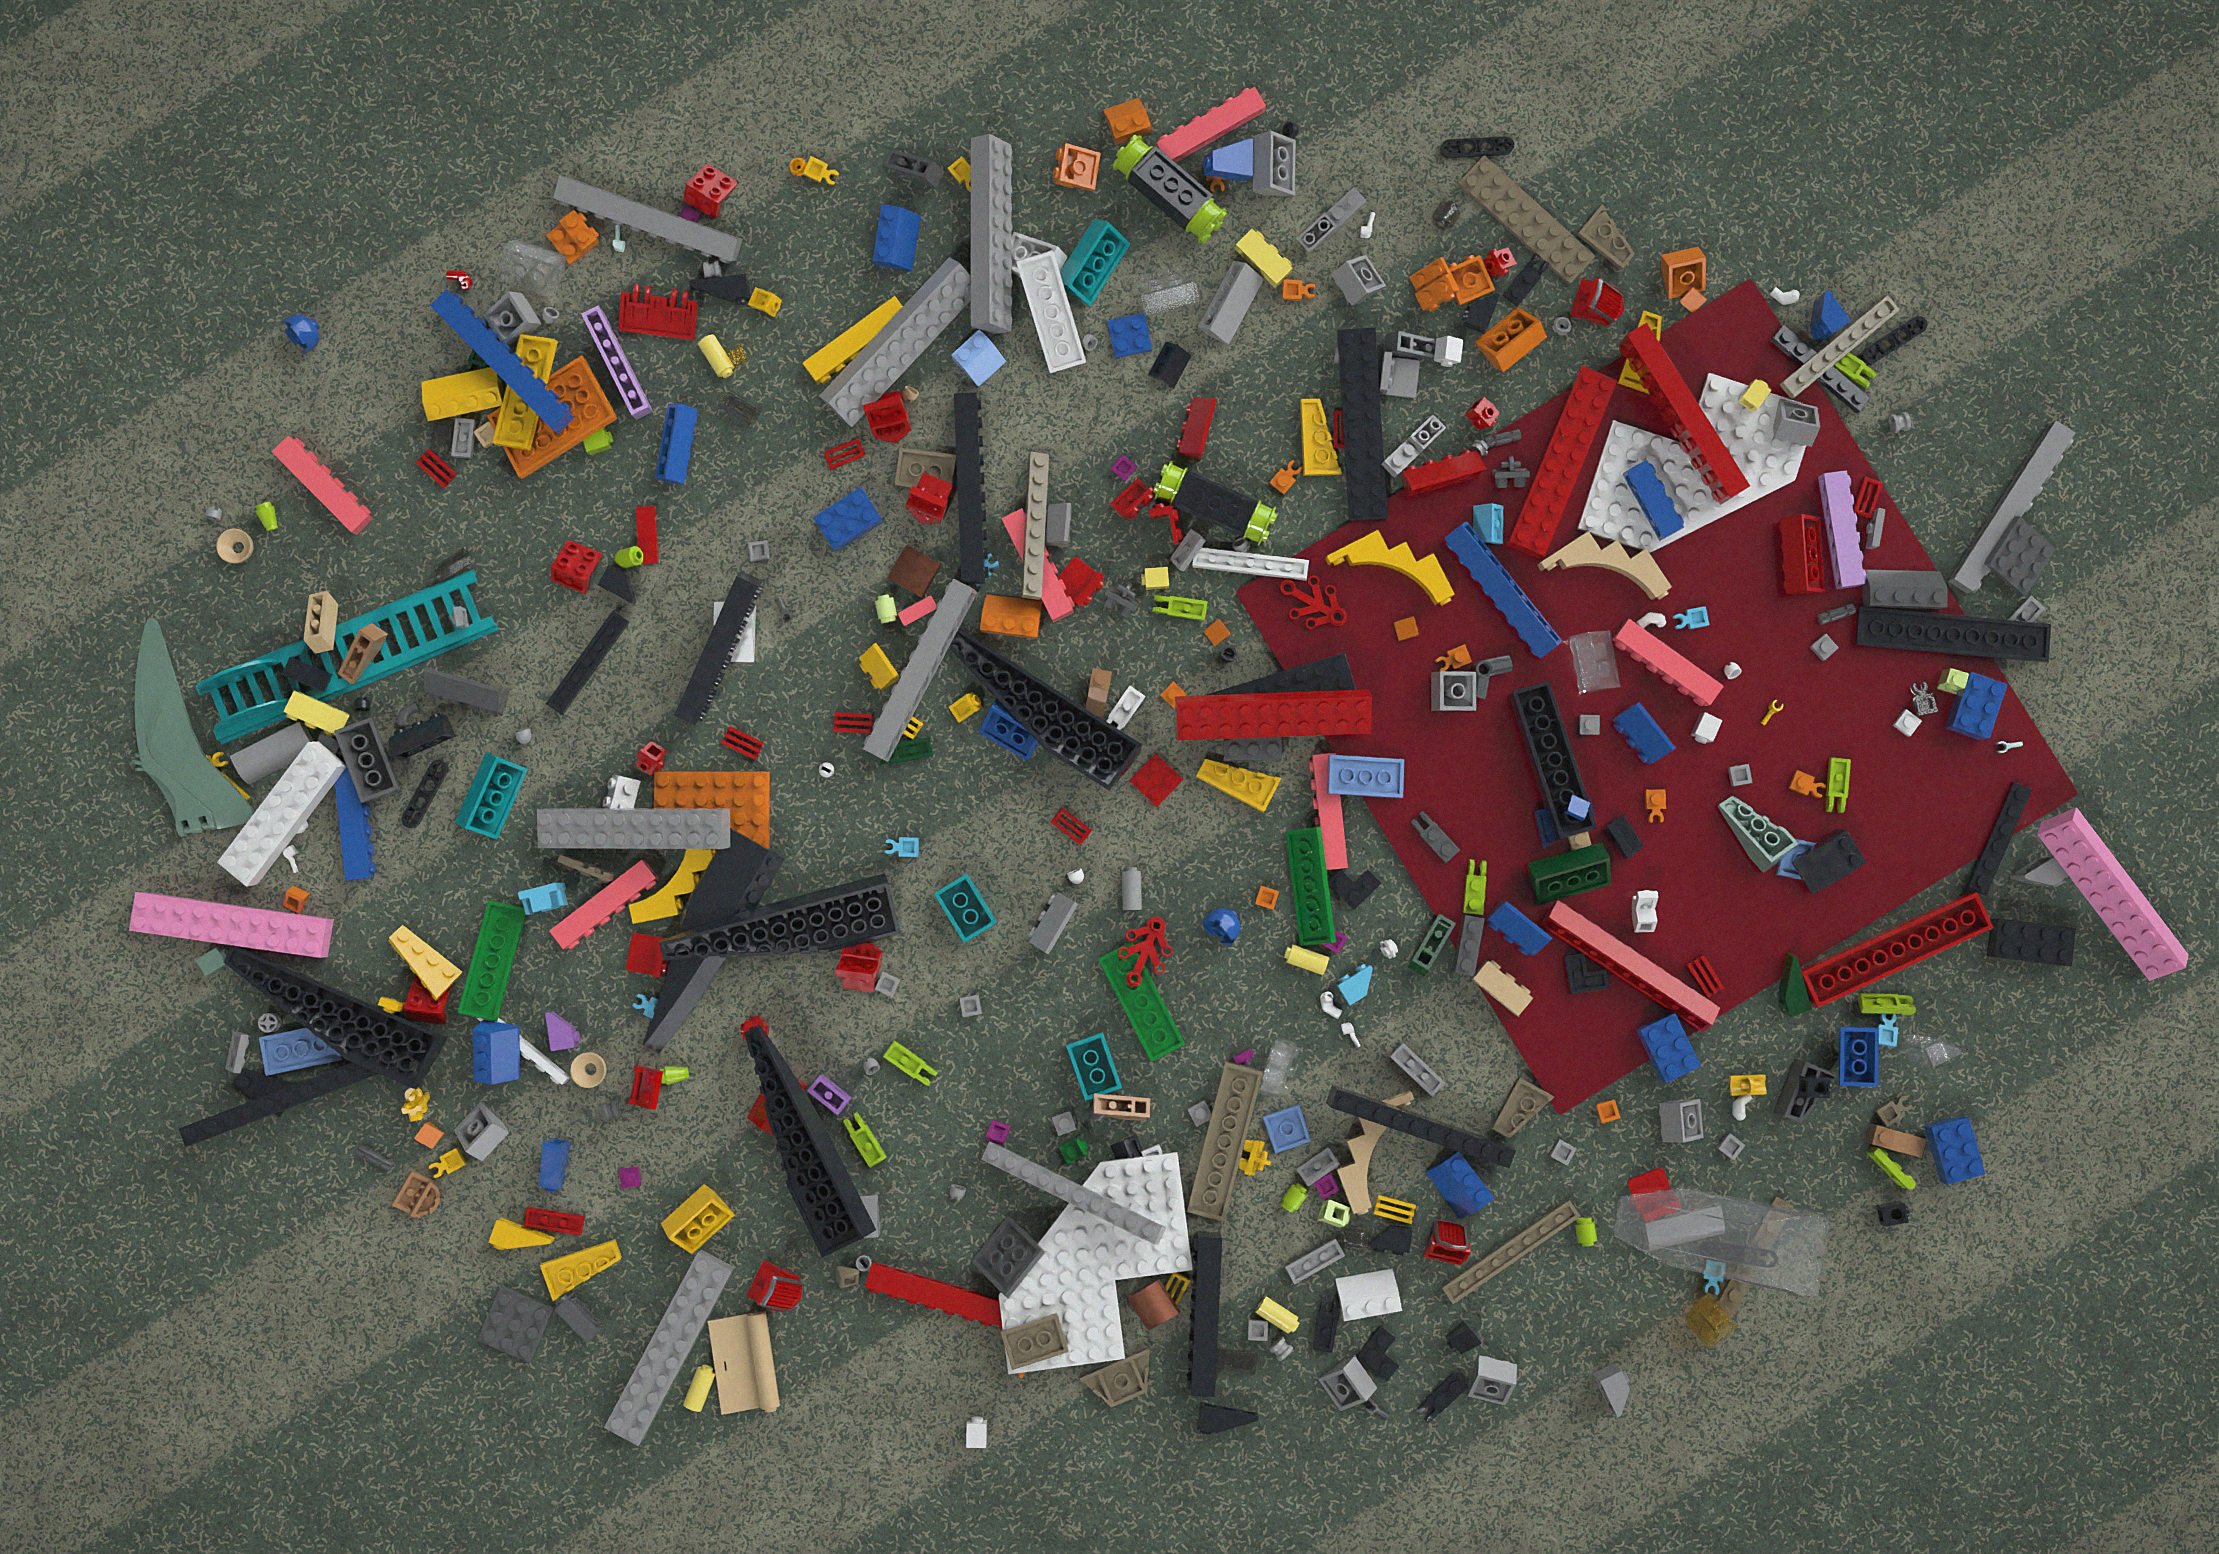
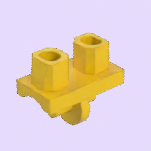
M1766 1075L1729 1076L1730 1095L1767 1094L1765 1087Z
M409 1087L405 1092L406 1102L401 1110L403 1114L408 1113L412 1122L423 1118V1113L428 1110L427 1102L430 1096L429 1092L423 1094L419 1087L417 1089Z
M1245 1140L1243 1150L1251 1154L1249 1159L1243 1157L1240 1159L1238 1168L1245 1171L1244 1174L1255 1176L1257 1169L1263 1171L1265 1164H1271V1161L1267 1160L1268 1152L1263 1151L1265 1142Z

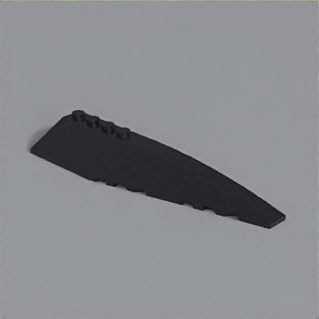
M960 628L958 629L949 649L1046 751L1110 791L1141 753L1142 744Z
M730 828V847L717 849L690 895V903L687 911L685 910L683 925L679 929L678 934L756 908L783 863L784 858L773 850ZM708 956V958L701 959L700 957H690V959L669 960L665 973L666 978L663 986L661 985L658 1003L655 1004L654 1015L649 1023L643 1046L658 1053L662 1051L704 993L725 958Z
M884 873L747 910L658 942L663 960L690 959V957H700L701 959L708 958V956L725 958L731 955H738V957L771 956V954L781 953V955H789V953L809 954V952L828 953L899 934L900 929L888 880Z
M231 946L223 962L242 978L250 982L252 986L265 994L267 998L279 1005L281 1009L296 1021L308 1028L315 1036L323 1040L329 1047L337 1051L344 1059L413 1089L418 1088L440 1054L447 1039V1036L399 1015L386 1012L376 1005L237 946Z
M757 1025L745 1032L744 1035L750 1056L755 1061V1074L759 1075L761 1086H759L760 1092L765 1096L766 1103H764L772 1134L777 1139L776 1149L777 1152L781 1153L783 1161L781 1167L783 1171H786L788 1178L785 1180L787 1188L823 1258L863 1239L876 1231V1228L824 1124L804 1089L763 1028Z

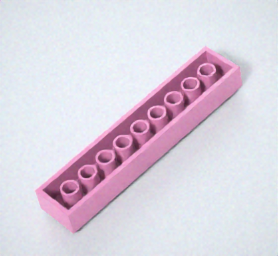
M2077 807L2041 822L2037 834L2147 979L2151 981L2185 969L2189 954Z
M135 892L129 931L323 958L328 957L334 919L147 892Z

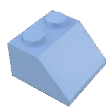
M980 329L952 354L953 361L978 387L1006 362L994 344Z

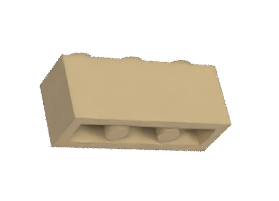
M328 591L309 595L304 641L314 653L333 650L338 604Z
M1485 960L1476 970L1475 975L1471 976V979L1514 1015L1519 1016L1533 999L1529 995L1531 991L1523 985L1519 987L1514 983L1516 979L1509 973L1503 974L1499 970L1501 967L1496 962Z

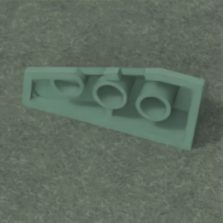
M1734 796L1718 805L1719 810L1748 856L1763 873L1777 864L1799 844L1785 828L1769 822V818L1766 816L1761 817L1753 811V808Z

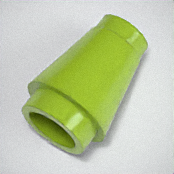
M271 502L255 506L257 510L255 512L266 528V531L277 529L275 508Z
M665 1066V1068L660 1069V1071H663L662 1084L670 1085L689 1078L688 1067Z

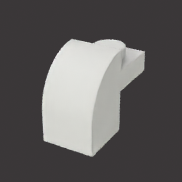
M1639 891L1636 896H1633L1632 920L1635 932H1654L1657 924L1655 911L1658 901L1657 891Z

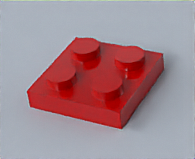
M1155 753L1129 782L1152 804L1158 807L1183 779Z

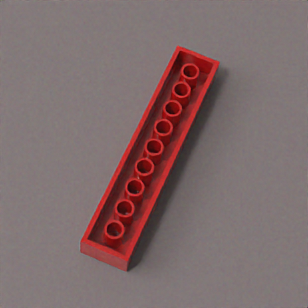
M1647 322L1628 333L1618 344L1621 354L1627 357L1631 370L1638 374L1640 384L1650 393L1652 403L1658 406L1661 417L1671 426V433L1674 437H1678L1684 453H1688L1692 459V466L1699 470L1702 475V482L1709 486L1712 491L1713 499L1721 505L1749 488L1750 484Z
M1581 366L1577 371L1505 545L1538 559H1542L1545 556L1618 380L1584 366Z
M1368 689L1175 696L1177 741L1371 733L1372 696Z
M1968 892L1801 968L1811 1007L1819 1008L1994 928L1978 893Z

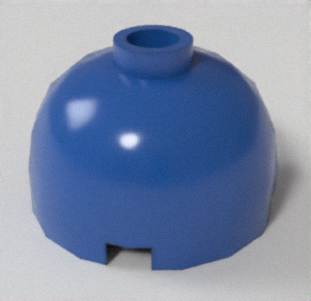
M298 314L287 317L281 322L282 326L286 324L287 329L284 331L295 346L297 343L304 349L302 351L303 354L308 353L317 346L320 336L318 329L320 327L314 319L310 320L307 316Z
M1216 908L1211 910L1202 919L1204 921L1202 924L1204 929L1212 937L1213 934L1222 939L1220 943L1223 945H1232L1239 936L1241 929L1239 919L1237 918L1238 915L1232 909Z

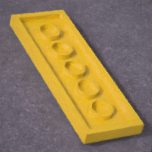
M520 334L515 353L523 360L521 364L523 366L527 364L535 372L533 376L536 379L540 377L546 384L548 383L558 342L555 339ZM508 384L492 443L499 446L531 450L539 415Z

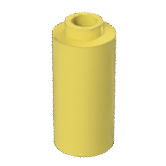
M711 334L703 338L698 343V346L717 376L729 377L733 373L734 365L715 335Z
M1293 944L1291 948L1287 947L1284 958L1287 959L1286 963L1320 975L1324 974L1329 960L1327 956Z
M1267 1296L1262 1298L1255 1310V1313L1286 1333L1294 1332L1299 1325L1296 1315Z
M702 1365V1367H697L683 1403L684 1407L701 1412L715 1377V1372L711 1366Z

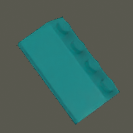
M1094 218L1060 271L1065 292L1091 307L1130 245L1109 222Z
M485 752L455 823L474 832L498 839L528 769Z

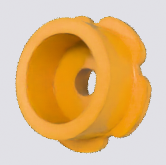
M803 158L792 159L789 165L791 173L802 176L807 163H805Z

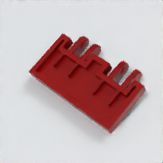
M634 284L632 302H630L631 293L621 292L619 331L695 340L698 302L689 301L688 290L683 292L682 308L676 307L677 289H672L670 307H668L669 298L652 296V286L649 285L645 288L644 303H639L641 290L639 284Z

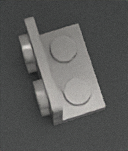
M1385 351L1382 356L1379 378L1380 394L1415 398L1420 361L1392 357V352Z

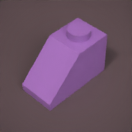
M554 1011L545 1013L551 1051L578 1047L580 1034L576 1031L575 1027Z

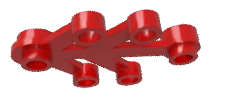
M1312 575L1308 579V585L1312 588L1314 598L1298 590L1292 580L1287 579L1281 583L1280 591L1283 595H1293L1310 605L1300 609L1292 608L1288 614L1291 620H1297L1300 616L1320 611L1327 616L1317 619L1308 618L1305 622L1307 629L1313 630L1316 626L1331 623L1333 626H1341L1346 622L1347 613L1338 606L1335 586L1328 585L1324 589V594L1329 597L1330 608L1324 605L1318 576ZM1315 578L1317 580V584H1311L1310 579ZM1289 585L1291 590L1285 591L1284 586ZM1327 588H1332L1333 594H1328ZM1296 611L1298 616L1292 617L1291 612ZM1334 614H1339L1341 616L1340 620H1335ZM1312 620L1315 625L1309 627L1308 621Z
M1152 917L1147 921L1146 926L1137 930H1128L1125 934V938L1129 942L1135 941L1139 936L1148 934L1146 941L1128 948L1122 947L1118 951L1120 959H1127L1129 955L1141 951L1134 970L1129 972L1125 978L1127 985L1130 987H1137L1141 983L1142 977L1140 973L1148 954L1154 966V973L1161 975L1165 971V965L1160 962L1153 945L1155 937L1160 944V953L1163 957H1169L1173 949L1167 944L1163 932L1166 925L1160 917ZM1153 923H1158L1159 929H1155ZM1128 933H1133L1135 935L1134 939H1130ZM1168 948L1170 950V953L1165 954L1163 952V949ZM1121 950L1127 951V956H1122ZM1157 965L1162 967V972L1156 970ZM1132 975L1137 976L1138 980L1136 982L1131 980Z

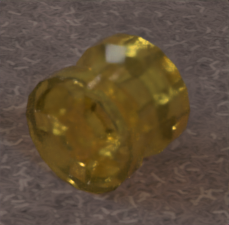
M741 344L737 345L736 349L727 350L735 368L742 362H749Z

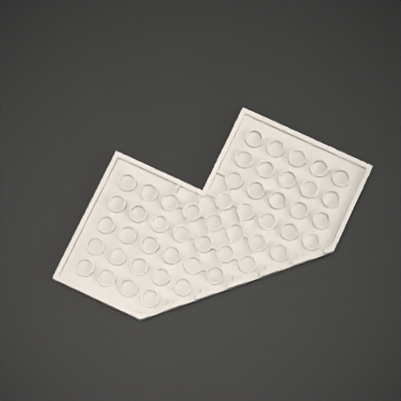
M1711 373L1707 374L1698 404L1750 484L1749 488L1721 505L1713 499L1711 489L1702 482V475L1698 469L1696 470L1692 466V459L1688 453H1684L1680 442L1613 420L1577 530L1589 531L1592 535L1614 542L1618 540L1620 544L1641 551L1647 549L1651 553L1795 481L1806 445L1800 446L1794 442L1780 441L1774 438L1773 425L1779 400L1797 401L1769 393L1756 411L1751 412L1737 402L1748 385ZM1646 460L1654 466L1657 479L1663 482L1667 497L1673 500V508L1677 514L1681 515L1684 521L1683 529L1661 541L1657 538L1622 475L1627 470Z
M1177 1152L1100 1162L1082 1185L1166 1226L1167 1228L1159 1245L1152 1244L1068 1203L1038 1243L1046 1251L1009 1298L1000 1292L999 1302L1003 1330L1057 1313L1069 1349L1067 1353L1014 1370L1011 1368L1006 1352L1008 1374L1125 1359L1115 1280L1192 1270Z

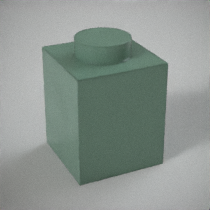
M222 947L214 948L196 960L205 977L213 976L227 967L223 962L228 951Z

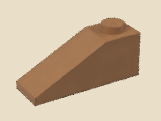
M373 623L359 629L338 674L351 684H355L381 649L388 634Z
M1093 668L1086 709L1103 719L1112 672Z
M1093 1094V1114L1123 1120L1144 1121L1150 1118V1098Z
M1870 1123L1865 1142L1922 1158L1926 1139Z

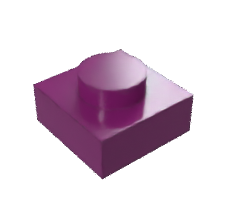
M687 205L683 207L679 214V217L696 223L702 216L701 213Z
M1122 454L1110 470L1125 482L1137 469V466Z
M1334 929L1336 942L1322 945L1338 954L1348 937Z
M1248 1048L1233 1056L1236 1064L1240 1063L1243 1066L1251 1062V1057L1254 1055L1251 1049Z
M992 1120L986 1134V1140L1004 1146L1011 1126Z
M639 1166L619 1169L621 1189L642 1185Z
M1330 1172L1314 1182L1323 1200L1340 1190Z

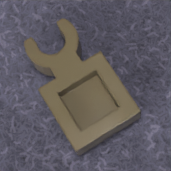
M1899 1096L1896 1099V1103L1889 1100L1874 1110L1885 1127H1889L1903 1117L1901 1111H1908L1913 1107L1911 1104L1902 1105V1101L1907 1098L1906 1096Z

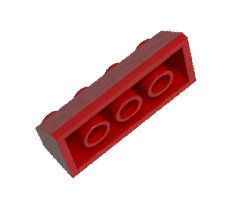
M1466 450L1460 452V456L1452 457V455L1442 457L1439 462L1434 463V460L1423 463L1422 467L1416 468L1415 465L1407 467L1400 476L1406 496L1409 497L1479 477L1486 470L1485 464L1477 451L1471 452Z
M1805 514L1781 517L1779 529L1782 534V568L1785 574L1784 589L1786 594L1826 593L1820 517Z

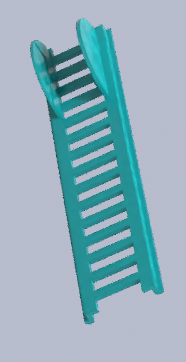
M472 569L336 625L334 640L343 661L348 653L343 637L351 633L356 637L359 629L372 623L381 629L379 622L385 619H389L402 653L392 657L385 640L380 649L384 660L376 664L372 660L357 682L351 684L343 677H338L329 652H320L319 654L326 671L333 674L326 691L323 692L313 688V690L303 693L299 682L288 678L292 690H297L324 703L498 631V626L492 616L480 619L468 589V585L478 582L475 570ZM460 589L473 624H470L469 628L461 629L453 623L455 631L445 634L432 600L442 596L452 621L453 607L455 605L450 593ZM422 604L425 605L438 637L429 642L414 607ZM405 611L420 644L412 649L409 648L396 616ZM304 639L244 664L221 671L197 683L196 689L198 694L201 696L210 692L220 715L221 721L214 726L213 732L221 744L287 718V713L283 711L290 698H284L272 666L282 662L285 668L289 657L293 658L300 655L303 662L313 666L308 651L312 649ZM262 670L265 672L276 701L265 702L254 673ZM245 677L257 704L250 708L246 707L237 682ZM225 685L229 686L239 711L231 716L228 714L219 688Z

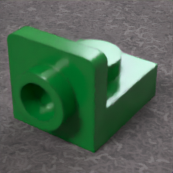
M1079 1136L1058 1147L1067 1164L1087 1156V1150L1090 1149L1086 1140H1081Z

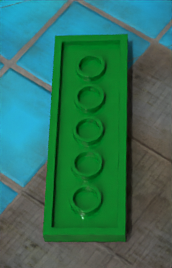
M1321 827L1285 831L1300 946L1336 942Z
M488 900L458 1014L495 1022L498 1021L526 918L523 907Z
M1129 942L1098 958L1152 1062L1185 1045V1042L1145 965L1140 973L1142 977L1141 983L1137 987L1127 985L1125 978L1129 972L1134 970L1139 958L1138 952L1129 955L1127 959H1120L1118 957L1120 948H1128L1134 945L1133 942ZM1121 950V955L1127 956V951ZM1131 976L1133 982L1138 980L1137 976Z

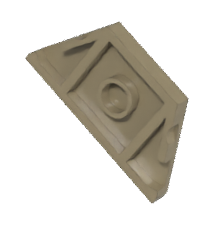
M1149 1347L1125 1357V1359L1117 1360L1080 1376V1381L1091 1388L1111 1408L1147 1392Z

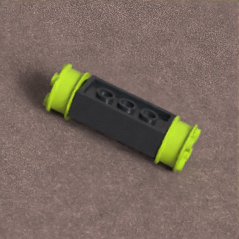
M1135 134L1129 140L1126 147L1119 149L1116 154L1118 158L1113 163V169H1119L1126 175L1125 179L1182 229L1186 230V232L1191 231L1197 236L1199 243L1203 242L1205 244L1211 237L1210 233L1213 230L1217 232L1223 225L1222 221L1228 214L1226 213L1227 210L1218 207L1214 203L1213 195L1158 147L1147 146L1142 141V137Z
M1173 461L1169 465H1164L1160 474L1163 476L1161 483L1157 482L1153 491L1156 494L1154 500L1159 498L1168 502L1169 506L1172 505L1240 535L1243 539L1247 537L1258 542V546L1261 541H1266L1269 535V531H1267L1269 523L1273 525L1277 514L1274 513L1276 507L1273 509L1261 504V500L1258 503L1257 500L1193 473L1188 468H1179L1173 465Z

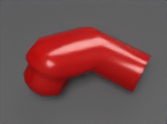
M447 270V280H457L461 288L465 290L472 287V279L465 271Z

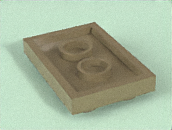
M900 448L895 486L904 488L917 487L922 474L928 473L951 483L953 488L956 455Z
M1057 1313L1001 1330L1012 1370L1069 1352Z

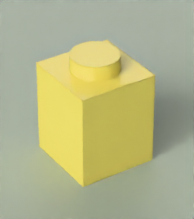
M1755 379L1749 384L1737 402L1751 412H1754L1763 403L1771 389L1768 388L1767 383Z
M1168 567L1145 568V574H1141L1142 585H1146V590L1169 588Z

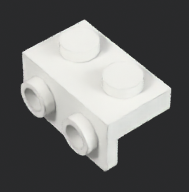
M613 774L612 778L608 781L609 791L603 800V807L634 808L640 781Z

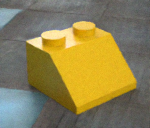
M877 643L873 644L859 657L861 660L859 665L865 674L869 672L872 676L870 682L875 689L880 688L883 691L901 678Z

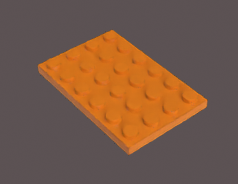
M582 355L550 375L546 387L548 391L552 389L559 396L557 400L560 403L564 401L572 409L570 413L575 418L558 434L539 417L531 450L503 446L519 478L527 477L618 419L588 362ZM501 407L487 415L494 431L496 430Z
M770 772L654 773V808H730V828L769 848Z

